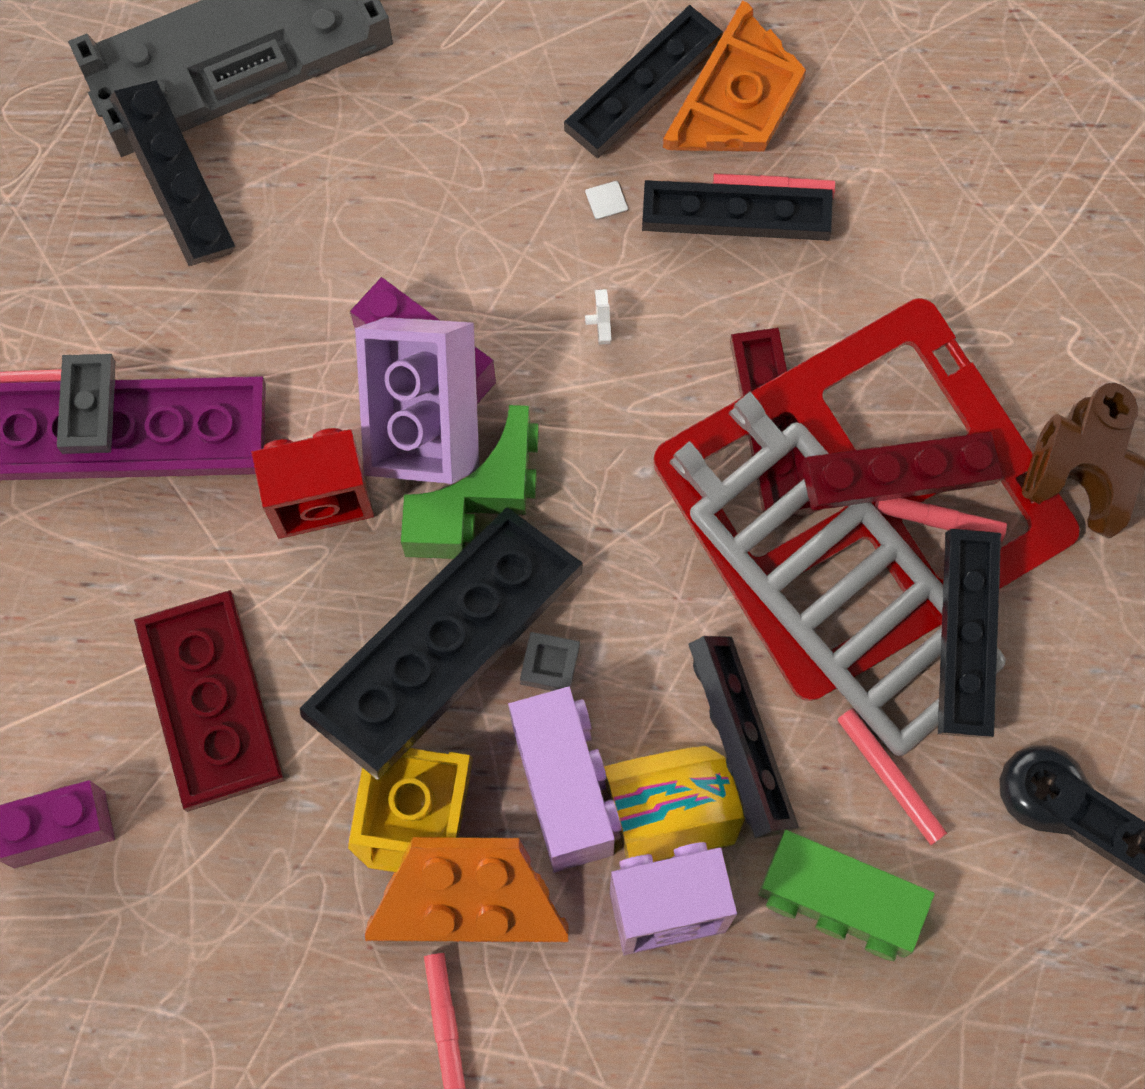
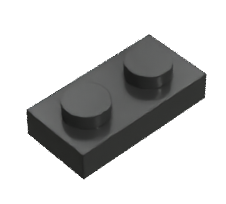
M112 354L62 355L57 448L62 454L111 453L116 361Z

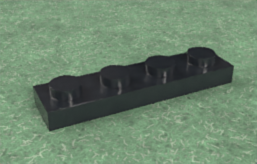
M688 5L564 121V131L598 159L715 49L723 35V31L691 5Z
M157 80L115 90L110 101L188 266L231 254L236 246Z
M645 180L642 231L829 241L832 231V190Z
M950 529L945 532L938 735L987 739L994 737L1001 533Z
M702 636L689 643L688 645L694 659V672L703 685L710 706V719L719 732L726 752L727 768L735 778L743 802V814L746 822L752 828L755 838L782 835L785 829L793 831L799 828L732 636Z

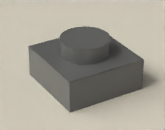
M530 632L520 676V685L549 691L569 686L571 689L580 641Z

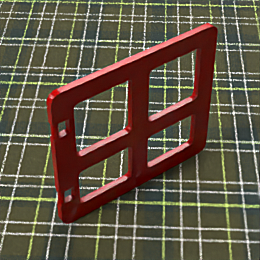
M916 298L910 300L751 392L762 405L771 421L784 415L791 417L795 423L803 424L829 454L856 450L824 401L823 392L901 346L909 345L915 349L966 427V435L991 432L1003 475L1001 482L1028 523L1026 533L1000 548L999 590L1066 550L1079 537V524L1059 493L1041 502V504L1031 503L1029 499L1022 495V488L1016 478L1028 471L1033 453L974 363L969 361L957 343L956 336L937 307L927 299ZM944 346L960 368L949 376L934 355V352ZM738 399L661 443L653 457L654 469L793 693L802 700L815 701L835 690V685L692 520L690 510L703 497L669 463L674 458L673 455L689 441L702 455L703 459L706 460L749 435L750 433L740 427L729 414L735 408V403L740 400ZM938 493L905 497L903 499L923 503ZM844 506L843 509L761 557L753 556L750 552L747 553L761 570L768 575L848 508V506ZM722 508L714 514L733 537L738 534ZM882 514L943 585L944 579H940L935 574L906 529L902 519ZM861 522L800 575L859 540L866 539L870 541L875 549L880 547L881 544ZM895 560L887 566L903 593L914 584ZM927 599L849 666L847 670L853 677L858 676L942 625V614ZM848 640L833 648L831 651L834 653Z

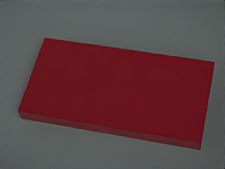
M228 590L134 619L183 810L189 812L284 782L285 777L232 591Z

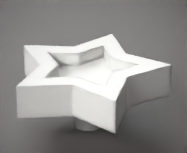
M607 289L595 290L596 315H585V324H597L598 345L610 344L612 339Z

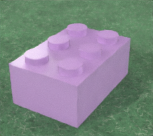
M385 317L355 328L364 476L453 484L474 472L479 467L474 323Z
M569 686L508 703L513 731L553 872L613 856L614 841L621 839L619 831L622 829L613 799L604 802L601 795V790L606 789L604 781L606 780V774L599 750L589 751L586 744L587 741L592 740L590 734L592 728L584 700L574 701Z
M700 842L674 849L675 856L671 859L653 862L652 855L646 854L627 858L619 862L621 869L611 872L610 898L623 956L726 933L736 917L737 911L721 847L707 850L706 843Z

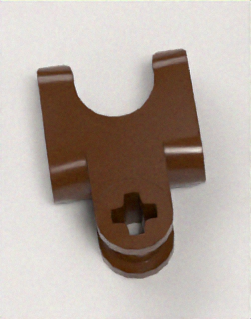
M1106 383L1096 389L1091 397H1085L1074 404L1069 412L1068 419L1059 414L1050 418L1037 440L1022 487V495L1037 504H1041V502L1059 493L1065 486L1067 478L1073 479L1085 489L1089 498L1088 527L1093 532L1108 539L1122 531L1131 519L1145 471V458L1127 449L1132 429L1138 416V405L1131 391L1121 384Z

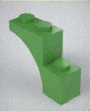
M509 405L505 429L498 444L486 461L466 478L433 492L404 494L401 545L405 557L454 559L465 548V543H470L475 538V514L468 513L500 514L508 507L517 515H526V498H536L537 470L528 469L529 452L538 453L539 423H530L529 406Z

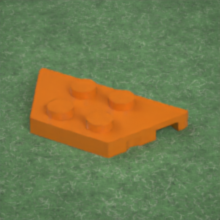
M742 1L665 134L663 148L679 151L764 152L804 81L806 69L793 54L784 50L782 41L771 29L766 31L753 17V8L749 3Z
M413 837L402 857L400 867L392 875L385 888L384 896L378 908L367 922L365 941L568 942L569 924L565 917L561 918L549 898L550 891L541 875L536 873L531 867V858L520 838Z

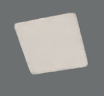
M618 181L585 190L595 219L628 210Z

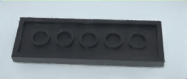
M506 507L299 708L301 718L379 780L582 574L583 563Z

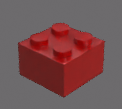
M339 428L323 429L316 432L313 438L295 442L288 439L274 440L264 445L263 449L251 451L262 507L278 539L374 518L367 481L364 476L363 463L351 429L344 431Z

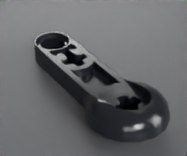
M1031 745L1013 754L1004 764L999 778L1000 796L1007 811L1020 824L1037 831L1070 835L1145 883V854L1138 853L1133 857H1129L1126 854L1128 844L1122 840V837L1128 839L1137 834L1142 838L1139 846L1145 851V821L1094 790L1079 763L1066 751L1051 745ZM1033 776L1036 781H1039L1043 776L1051 780L1049 789L1055 794L1053 800L1049 794L1042 800L1034 795L1037 787L1031 782Z

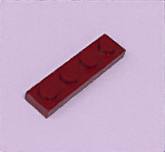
M779 327L731 334L730 345L740 397L787 372ZM786 415L772 421L781 432L795 423L791 417ZM749 434L751 454L754 456L762 447ZM794 447L756 479L763 513L804 479L800 463L805 459V456L797 447ZM808 501L790 517L813 514L814 511H811L810 502Z
M991 432L809 456L800 463L811 511L995 485L1003 479Z

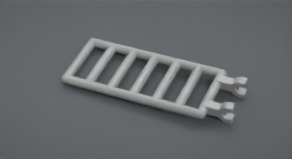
M749 392L735 403V408L729 414L740 427L748 431L762 447L760 451L722 482L707 466L702 455L690 441L673 455L674 458L669 462L703 497L693 505L690 510V516L889 750L897 756H903L938 726L939 698L901 731L883 712L881 707L941 655L942 627L868 692L865 691L847 668L927 599L942 614L943 585L872 503L848 506V508L776 569L766 575L747 552L809 501L804 479L735 537L730 534L714 514L794 447H797L805 457L829 453L801 423H793L781 432L766 415L759 401ZM862 522L881 546L805 611L799 614L780 591ZM895 560L914 584L833 653L816 634L814 629ZM998 648L996 674L1003 669L1006 663L1004 655Z

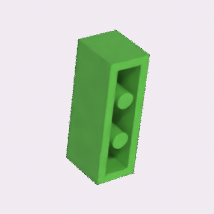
M785 829L758 895L768 899L766 907L780 915L795 919L798 912L817 920L815 928L822 933L841 940H845L846 935L849 934L867 942L865 950L885 960L895 961L897 955L905 958L913 953L935 893Z

